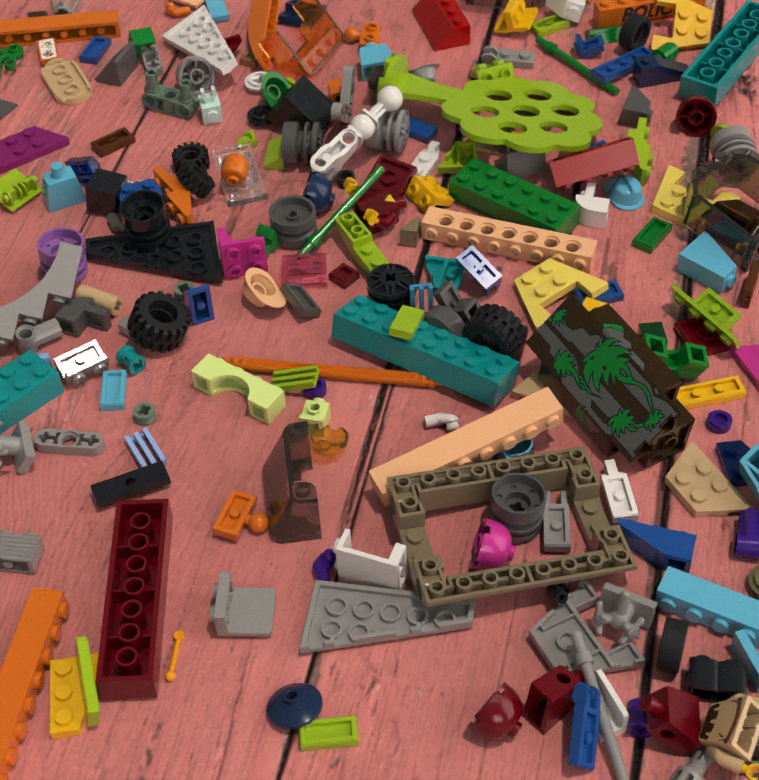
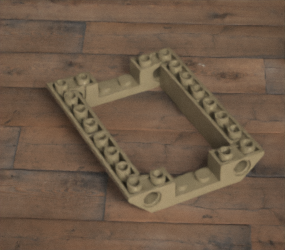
M584 446L387 477L392 519L400 544L406 545L407 567L417 599L426 607L637 570L638 566L620 526H610L598 499L601 483ZM515 472L537 478L544 485L545 490L564 489L591 552L447 576L445 582L443 576L444 567L440 555L434 556L424 527L425 511L491 501L492 487L496 480L505 474Z

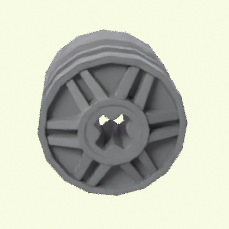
M399 109L391 112L390 115L386 111L378 119L379 128L375 129L372 137L365 140L366 146L381 150L386 143L388 151L395 149L396 152L402 153L410 132L409 111L402 109L399 112Z
M739 125L728 126L714 134L710 140L709 149L720 178L728 182H741L749 179L759 169V153L753 136L746 127Z

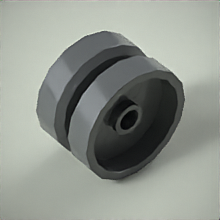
M297 195L285 196L271 204L269 208L270 226L276 230L280 247L300 249L307 243L306 240L318 231L315 205L306 197Z

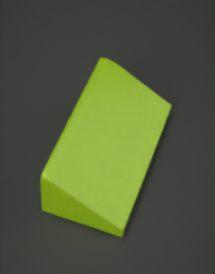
M282 135L268 141L264 169H284L285 164L282 160L281 146Z

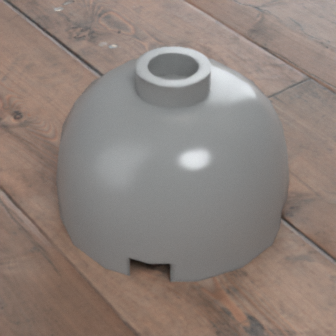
M196 55L188 56L177 65L175 74L178 85L182 79L191 80L193 95H201L200 88H204V91H207L213 86L215 70L207 59Z

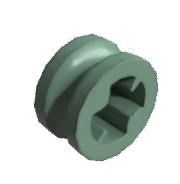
M189 281L177 283L174 287L175 297L180 299L181 303H184L182 292L194 288V285Z
M142 402L134 407L133 414L138 425L148 426L154 423L156 413L151 403Z

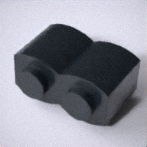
M706 655L689 657L686 668L685 692L699 697L700 702L716 703L725 701L737 693L747 695V665L733 659L717 661Z

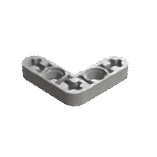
M344 65L340 102H333L331 107L332 121L350 124L356 77L355 66Z

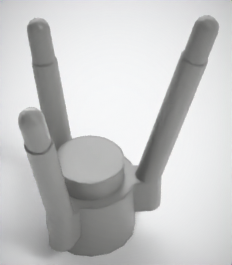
M51 0L54 15L73 14L80 0H76L72 8L64 0H59L57 5L55 0Z

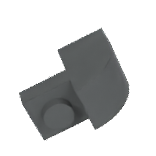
M452 280L445 281L433 294L439 305L447 306L454 310L461 317L464 324L469 321L480 307L476 297L462 299Z
M92 297L72 299L64 304L55 315L62 332L78 338L88 326L107 332L112 327L108 309L95 306L94 298Z
M435 305L424 315L422 321H426L437 328L445 329L456 336L463 337L462 330L465 324L461 317L451 308Z

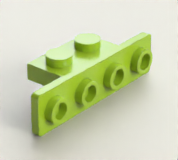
M675 284L670 286L673 292V300L680 306L684 304L693 318L703 320V325L711 333L717 332L720 335V340L726 346L732 345L736 350L741 347L737 337L729 331L742 319L741 313L709 287L693 300Z

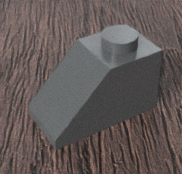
M636 86L631 87L622 108L621 125L637 128L639 117L647 118V122H651L652 119L651 101Z

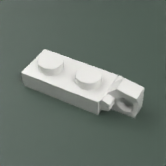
M432 140L428 148L422 149L411 164L417 167L416 175L426 177V175L432 174L439 164L440 142Z
M615 459L604 460V474L600 476L601 486L612 523H616L617 518L638 520L639 512L627 473L618 472Z

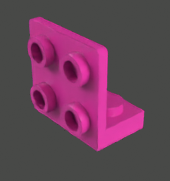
M225 227L217 229L225 279L245 276L246 271L253 267L260 268L265 272L268 271L263 236L232 241V236H227Z

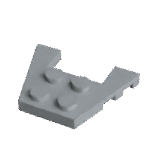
M587 579L583 580L573 593L568 594V600L564 604H560L555 610L552 609L529 630L530 639L551 670L558 665H562L570 672L575 669L582 672L581 668L577 667L574 657L576 651L570 636L575 631H581L588 651H591L594 660L592 665L594 673L599 669H602L603 672H611L644 666L645 658L632 641H628L625 645H620L606 652L578 613L599 601V595Z

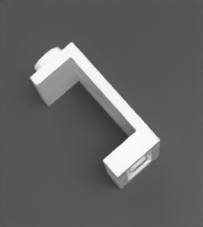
M345 528L341 538L338 537L336 539L333 553H336L335 569L338 570L339 581L349 584L402 590L407 579L406 545L395 543L389 559L352 549L350 529Z

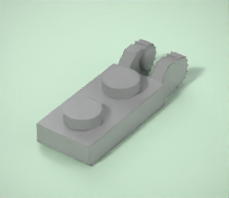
M486 46L483 49L481 61L491 65L493 60L503 58L504 61L512 62L513 68L533 69L536 52L507 48L497 49L495 46Z
M546 490V504L543 513L544 552H570L569 504H567L566 491H560V504H551L552 495L550 491Z

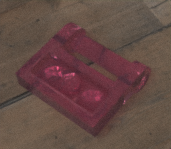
M326 252L282 255V283L301 284L302 286H328ZM317 274H320V276L290 277V276H298V275H317Z

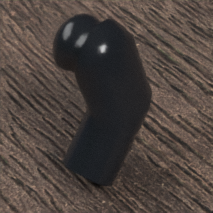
M565 583L546 586L547 595L559 604H564L568 600L569 590L566 589L567 585Z

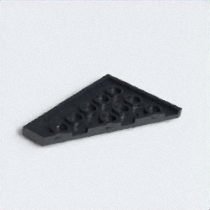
M214 221L172 226L168 239L159 246L152 248L134 246L129 242L126 233L85 239L88 260L218 284L223 283Z

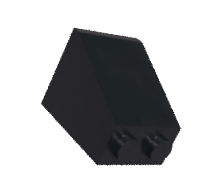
M302 75L281 96L266 115V118L283 126L285 121H298L301 131L304 130L306 122L311 123V129L314 122H320L322 133H324L327 129L325 125H329L332 122L331 107L333 102Z

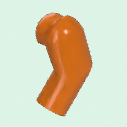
M173 2L165 3L164 5L166 14L174 17L191 14L189 6L175 8Z

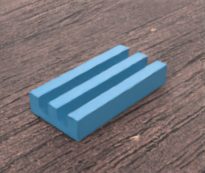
M432 283L409 285L410 307L415 308V290H419V309L424 310V289H427L428 311L433 308Z

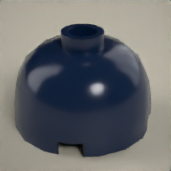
M311 171L306 181L309 184L307 183L306 188H304L302 196L314 203L316 215L323 213L328 205H333L335 194L332 193L331 182L325 176Z

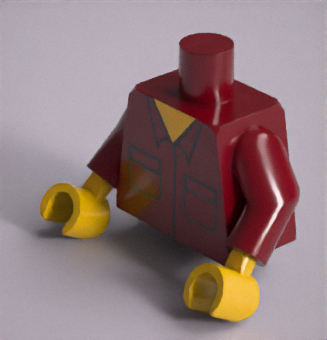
M350 177L346 178L343 183L345 192L349 195L354 193L359 187L357 182ZM386 189L366 191L354 204L355 214L372 235L382 230L387 231L399 222V210L407 208L404 196L393 199Z

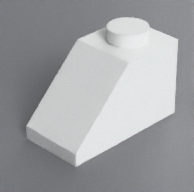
M546 0L545 5L561 18L579 23L586 0Z

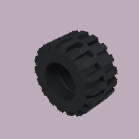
M150 291L148 294L144 293L140 298H137L128 319L127 329L130 330L129 335L134 337V341L137 344L140 343L142 348L151 349L150 351L152 352L159 351L160 353H165L166 350L171 352L174 348L180 346L191 321L189 317L190 312L186 310V305L180 303V299L177 297L174 298L169 293L163 294L161 291H157V293Z
M489 303L480 306L462 330L463 338H467L469 341L480 346H486L490 350L502 355H508L512 359L515 358L527 341V333L525 332V326L521 324L520 318L514 315L515 313L508 311L504 306L499 307L498 304L490 305Z

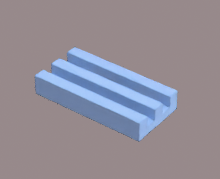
M147 427L142 429V433L134 432L132 437L129 435L124 436L127 446L141 468L147 465L134 445L136 442L140 445L150 464L156 463L143 439L147 440L158 460L163 461L164 466L167 465L165 456Z

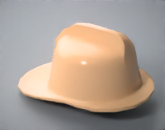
M254 267L246 271V282L243 292L247 300L257 307H264L266 305L273 308L284 307L286 298L267 272Z

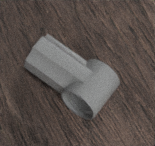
M56 318L34 327L22 325L15 330L17 347L21 354L30 349L36 353L39 345L63 336L62 329Z

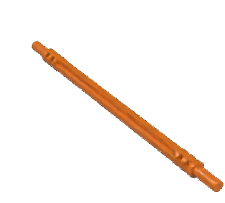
M237 356L222 358L225 362L248 372L273 374V371L317 365L320 370L319 378L430 388L444 386L427 379L424 375L421 376L419 373L410 371Z

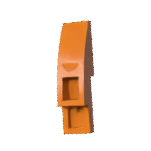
M161 166L153 169L155 177L153 180L161 188L167 199L165 205L168 213L176 217L179 225L193 224L194 215L189 191L185 189V186H182L176 174L170 177Z

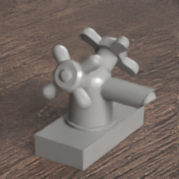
M0 421V427H2L4 423ZM18 421L11 436L0 434V457L2 455H12L16 472L26 474L35 459V453L28 422Z
M606 582L602 588L600 600L596 603L597 610L592 618L596 625V634L602 635V625L610 624L612 628L624 631V635L618 641L619 644L625 645L628 639H640L639 627L649 630L658 602Z

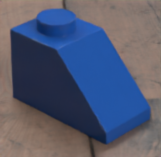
M208 284L182 292L183 301L186 305V310L190 312L189 317L193 326L215 319Z

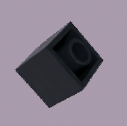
M97 168L85 186L87 211L104 216L113 212L118 217L121 203L120 193L122 186L128 183L127 175Z

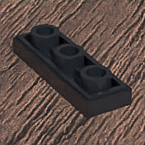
M159 461L90 485L100 509L117 503V501L126 500L171 484L163 461Z

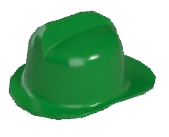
M274 71L267 72L262 77L260 96L271 108L290 88L285 77Z

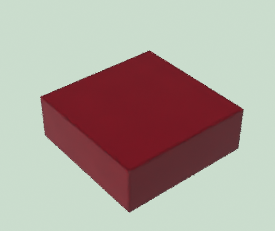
M342 263L328 274L329 280L343 289H346L360 278V272L345 263Z

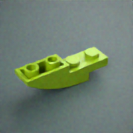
M639 117L637 130L628 129V137L634 138L640 164L635 165L636 169L630 170V172L640 182L641 186H644L645 179L650 178L652 166L649 165L653 163L654 153L650 152L651 144H647L650 127L646 126L647 118Z
M354 211L334 217L335 225L342 240L363 274H369L374 268L390 263L374 244L371 232Z

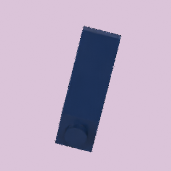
M644 55L643 57L634 58L632 78L639 88L680 81L681 75L689 66L656 55Z

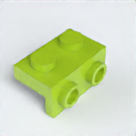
M503 58L493 60L492 64L487 66L486 63L474 65L475 69L469 70L470 78H477V80L515 77L512 62L504 61Z

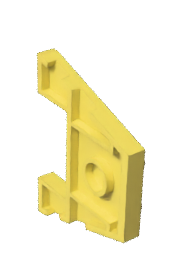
M669 165L653 202L652 212L689 229L693 227V219L703 217V214L715 202L740 200L741 197L723 190L713 201L709 200L701 194H696L680 186L679 184L685 179L686 172Z
M551 258L514 280L515 288L527 309L535 331L551 315L544 308L573 289L579 287L592 299L609 289L608 282Z

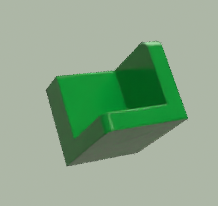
M151 27L129 30L128 43L130 41L134 43L136 57L141 56L142 46L156 44Z

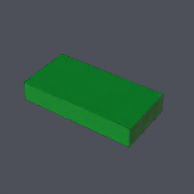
M653 217L632 240V246L651 254L672 231L673 224Z

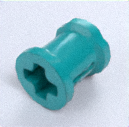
M131 345L123 346L116 354V360L121 364H125L128 367V371L133 375L143 371L146 367V358L138 355Z

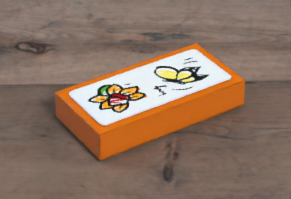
M55 37L36 40L42 66L50 60L59 58Z

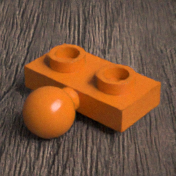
M363 22L362 32H358L354 27H349L346 29L344 36L348 42L360 40L358 48L360 50L361 47H365L369 42H373L375 45L379 44L382 25Z
M233 489L212 527L214 535L237 542L246 524L249 525L253 532L262 533L268 528L269 520L265 514L260 512L251 515L257 503L256 496Z

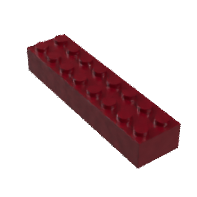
M169 498L121 500L116 503L95 680L101 700L158 698L173 522Z

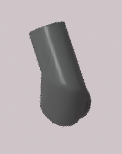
M109 213L106 218L112 230L126 233L123 221H119L115 213Z

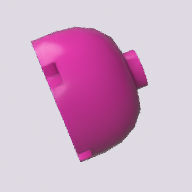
M483 518L485 526L479 525L471 549V553H476L475 562L469 561V567L478 571L503 567L507 560L512 561L516 546L511 545L512 536L509 529L503 524L488 518Z

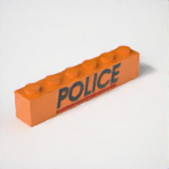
M656 0L594 1L592 20L597 28L622 26L628 16L632 13H638L653 22L674 18L675 9L655 5ZM691 0L705 7V0Z

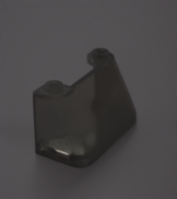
M307 421L291 423L284 428L262 468L269 535L271 540L278 544L322 539L316 488L309 482L294 483V481H302L301 475L306 468L308 470L313 469Z

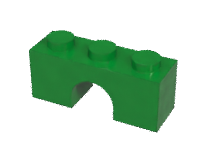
M647 333L640 337L680 379L694 381L710 367L706 346L685 342L677 349L667 350L665 337Z

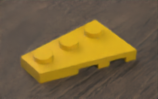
M99 653L90 654L95 680ZM75 656L50 660L51 738L53 740L79 736L82 734L86 722V713L77 658Z

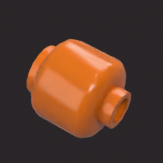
M233 153L223 159L221 168L222 179L231 186L244 183L248 176L249 162L241 154Z

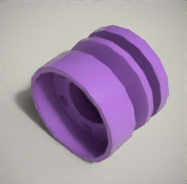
M65 227L46 231L37 241L43 278L54 262L60 242L83 247L75 283L82 280L88 272L83 236L80 232Z

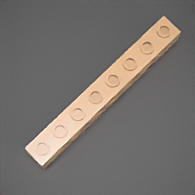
M429 206L421 222L422 239L464 248L473 245L478 251L540 264L551 258L588 274L591 272L597 253L598 240Z

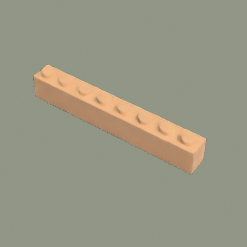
M549 387L543 388L370 470L371 485L384 507L390 505L387 477L487 461L503 450H510L516 444L526 439H533L547 429L556 428L563 422V407Z

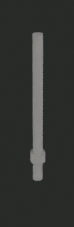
M575 631L570 636L576 651L574 657L577 667L581 668L585 682L590 687L598 688L599 692H601L592 666L594 660L591 651L587 650L581 631ZM600 693L601 714L599 725L617 780H630L602 694Z

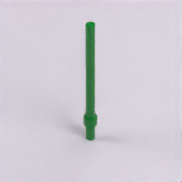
M541 36L535 39V42L542 46L550 55L554 54L614 96L619 94L620 89L609 82L603 84L591 77V70L557 48V45L552 41H547Z
M379 165L328 221L306 240L307 243L297 253L300 259L303 260L312 249H316L322 243L321 240L335 226L334 217L347 213L385 172L384 167Z

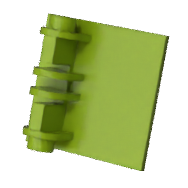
M13 169L0 178V203L11 212H14L43 192V189L37 185L38 178L35 175L26 177L17 169Z

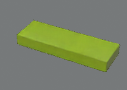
M86 636L76 637L75 652L87 726H95L99 723L100 708L88 638Z

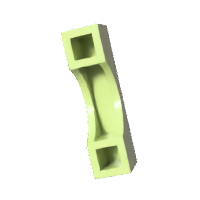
M208 353L191 370L195 388L211 396L225 391H236L248 397L250 416L268 425L286 407L284 390L279 386L272 385L258 376L247 373L242 368L225 362L222 358H217Z

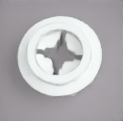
M258 71L249 74L244 81L246 89H249L250 92L256 91L258 94L261 88L262 77L267 72Z

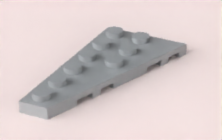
M315 580L300 643V654L472 628L476 599L426 607L418 601L415 591Z

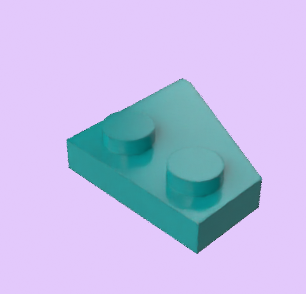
M425 255V265L434 293L445 281L452 280L459 292L466 270L462 266L459 267L455 259Z

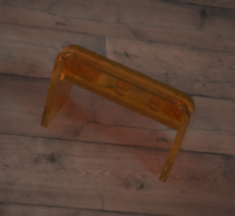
M300 0L292 6L303 20L299 30L305 42L297 52L292 49L279 31L258 43L277 69L300 76L304 75L308 78L318 73L344 42L343 32L318 0Z

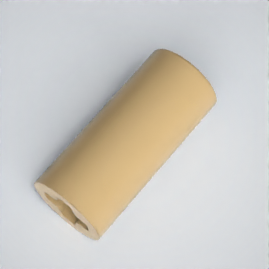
M81 284L75 293V298H94L95 306L108 309L109 314L118 316L124 306V299L122 297L85 284Z

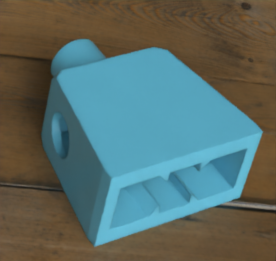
M369 42L365 47L360 48L362 81L383 77L385 60L387 57H391L392 51L386 44L375 45L373 42Z
M53 162L50 165L51 171L42 175L43 200L49 213L86 202V196L71 166L63 167L62 162Z

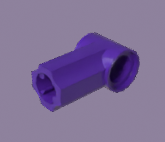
M748 507L740 511L734 556L759 559V511L756 508Z

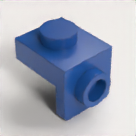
M580 33L576 34L574 48L585 59L605 51L604 39L600 34L583 41Z

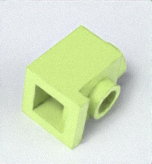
M322 398L306 400L302 414L299 416L301 434L325 436L331 417L330 403Z

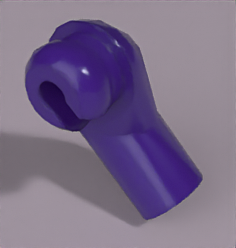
M326 549L314 561L312 567L316 580L330 581L328 572L336 560V553H333V549Z

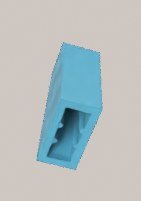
M705 231L678 255L676 268L678 272L720 294L727 288H732L737 280V276H735L737 265Z

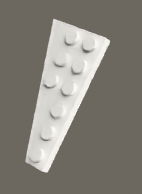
M205 5L198 8L162 35L165 42L185 54L207 59L214 70L223 76L230 73L238 65L236 58Z

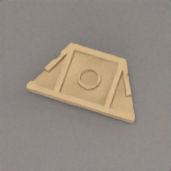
M694 442L689 443L665 476L664 483L695 518L708 516L727 517L729 512H740L748 507L753 508Z

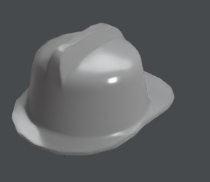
M426 64L408 70V73L437 83L436 69L439 68L440 64Z

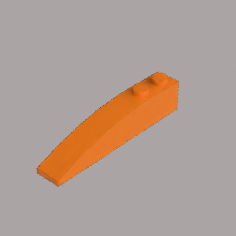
M252 0L248 18L250 46L256 60L265 72L270 71L280 10V2L278 0Z

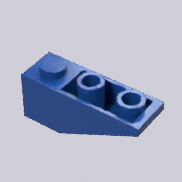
M617 518L616 525L620 526L630 549L661 570L666 571L668 566L689 573L697 535L685 531L662 528L657 525L639 523L629 519Z

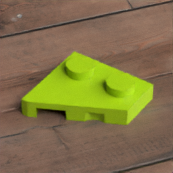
M456 141L452 146V150L448 151L445 155L444 162L438 164V174H457L472 158L477 159V142Z

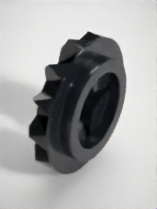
M258 105L251 108L247 113L249 123L253 124L254 127L261 126L263 128L266 125L271 126V123L274 122L268 120L266 115L272 108L269 105Z

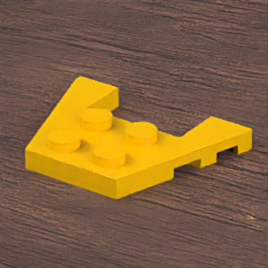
M656 0L655 5L674 8L675 11L672 37L653 35L651 38V51L656 50L667 42H673L679 49L684 48V50L708 46L712 10L691 0Z

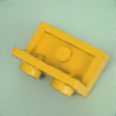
M413 175L405 192L425 214L429 206L451 207L454 199L448 194L449 191L441 187L437 183V179L430 175H426V177Z

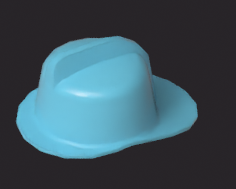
M622 175L620 178L611 179L604 184L605 193L619 209L634 211L643 205L644 195L641 184L637 179Z

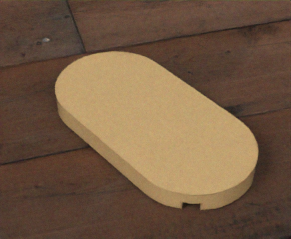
M56 58L48 61L44 65L45 67L41 69L44 83L55 101L59 104L66 106L78 105L91 97V84L76 61Z

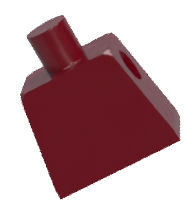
M558 665L531 682L522 717L541 734H546L575 707L576 704L572 700V693H574V687L578 682L586 683L583 673L578 669L570 672L564 666Z
M665 686L650 694H644L640 698L639 708L646 712L647 731L656 740L679 757L702 747L698 739L701 731L699 697L671 686Z

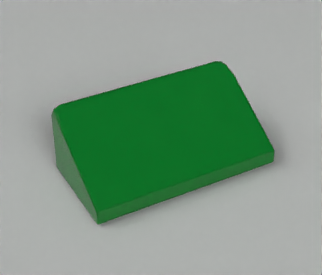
M622 26L588 29L585 31L587 39L601 34L604 44L619 42V33Z

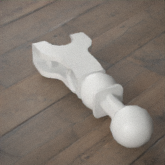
M385 86L382 88L377 96L378 103L370 111L363 108L362 114L353 117L347 129L342 130L330 143L322 146L312 156L310 160L312 171L321 175L327 173L326 178L331 181L340 171L343 164L357 150L358 144L361 145L362 140L372 137L375 129L379 128L378 119L386 111L394 112L400 108L403 103V95L399 88L395 86ZM351 139L353 140V142L347 144L344 142V140Z

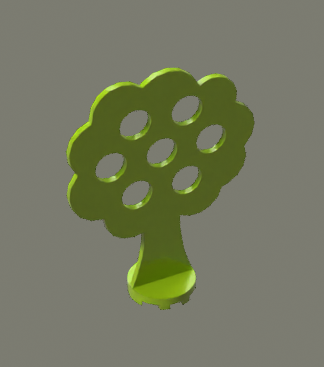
M392 52L391 57L386 58L383 77H379L377 96L385 86H395L401 91L403 99L441 104L442 116L451 122L460 124L459 130L462 135L479 143L506 145L517 151L535 154L548 153L553 150L579 152L590 147L591 136L598 135L602 131V120L598 115L594 114V101L582 95L571 94L564 86L549 81H529L517 77H499L492 80L480 79L466 82L462 90L408 73L406 55ZM499 95L507 97L510 100H493L488 98L487 96ZM540 95L548 98V100H534L526 96ZM566 110L573 112L577 115L564 116L557 114L553 111ZM486 111L493 113L497 116L482 117L474 114L473 112ZM514 111H529L537 116H521L514 113ZM556 127L564 130L565 132L552 133L545 131L541 128ZM500 128H518L523 130L524 133H508L501 130Z

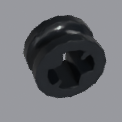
M341 170L337 173V185L339 188L345 189L343 183L346 178L350 177L355 180V173L353 171Z

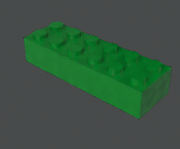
M472 158L449 180V195L455 202L492 219L564 234H570L579 224L580 204L478 159Z

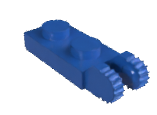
M578 682L574 687V693H572V700L576 705L571 720L572 733L568 748V765L593 771L595 769L601 714V692H599L598 688L590 687L587 683Z

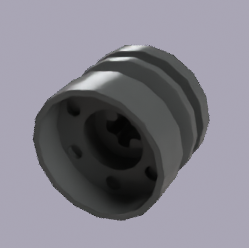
M298 121L284 122L281 143L284 164L298 165L301 156H303L305 165L310 164L311 156L324 146L320 122H314L312 129L311 123L306 122L303 131H301Z
M516 472L503 475L493 484L488 519L495 520L507 527L512 536L513 543L530 541L540 532L547 495L544 485L533 476Z

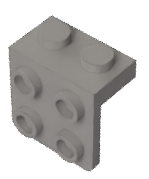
M220 572L219 581L214 583L213 597L216 599V603L211 605L210 621L215 622L217 636H270L273 631L276 602L275 589L234 588L231 572Z

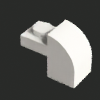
M589 182L587 183L586 190H582L581 195L576 194L575 203L580 204L579 222L585 226L605 229L610 199L595 197L596 183Z

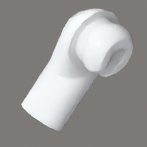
M437 413L424 416L426 428L446 424L447 431L459 429V419L456 415Z

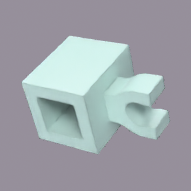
M211 86L210 93H205L204 88H200L201 95H198V101L204 125L223 122L221 104L215 86Z

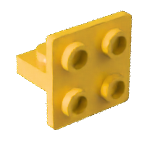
M509 0L494 28V33L507 34L509 32L523 33L529 31L538 13V7L525 8L524 0Z

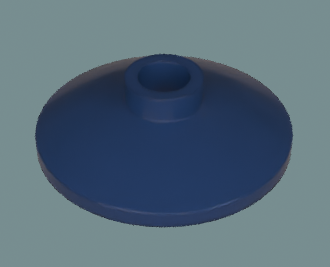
M293 683L280 688L270 697L266 712L269 720L277 727L284 729L300 728L312 722L320 714L323 699L316 687L306 683Z

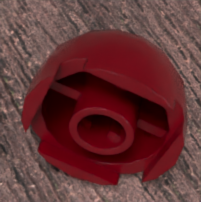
M703 95L689 96L681 101L677 108V127L689 137L704 136L716 124V108L711 100Z
M506 682L500 686L504 691L502 693L499 691L497 693L494 692L474 717L479 719L477 723L469 722L467 725L476 735L485 740L498 741L506 735L512 738L522 727V724L519 722L523 714L522 701L515 690Z

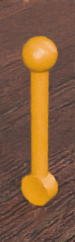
M181 630L174 633L175 645L169 671L165 673V679L169 682L173 681L176 677L174 669L180 643L185 639V634Z

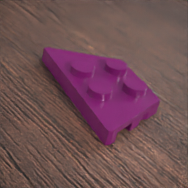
M36 126L7 136L0 140V174L70 145L69 138Z

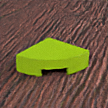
M253 129L246 131L244 136L237 140L238 151L258 147Z

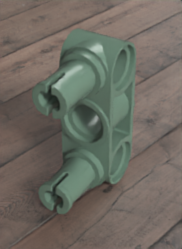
M149 68L145 71V93L141 96V100L146 107L182 119H189L199 108L198 98L192 93L191 80L182 79L179 82L180 90L159 84L156 69Z

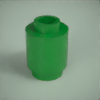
M667 42L654 50L651 55L675 60L679 54V48L675 43Z

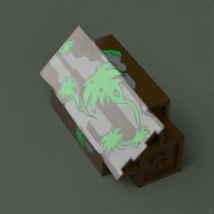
M571 293L525 342L542 361L538 378L546 387H549L556 399L606 457L621 452L630 463L638 460L646 469L684 451L695 418L676 398L682 381L609 303L588 311Z

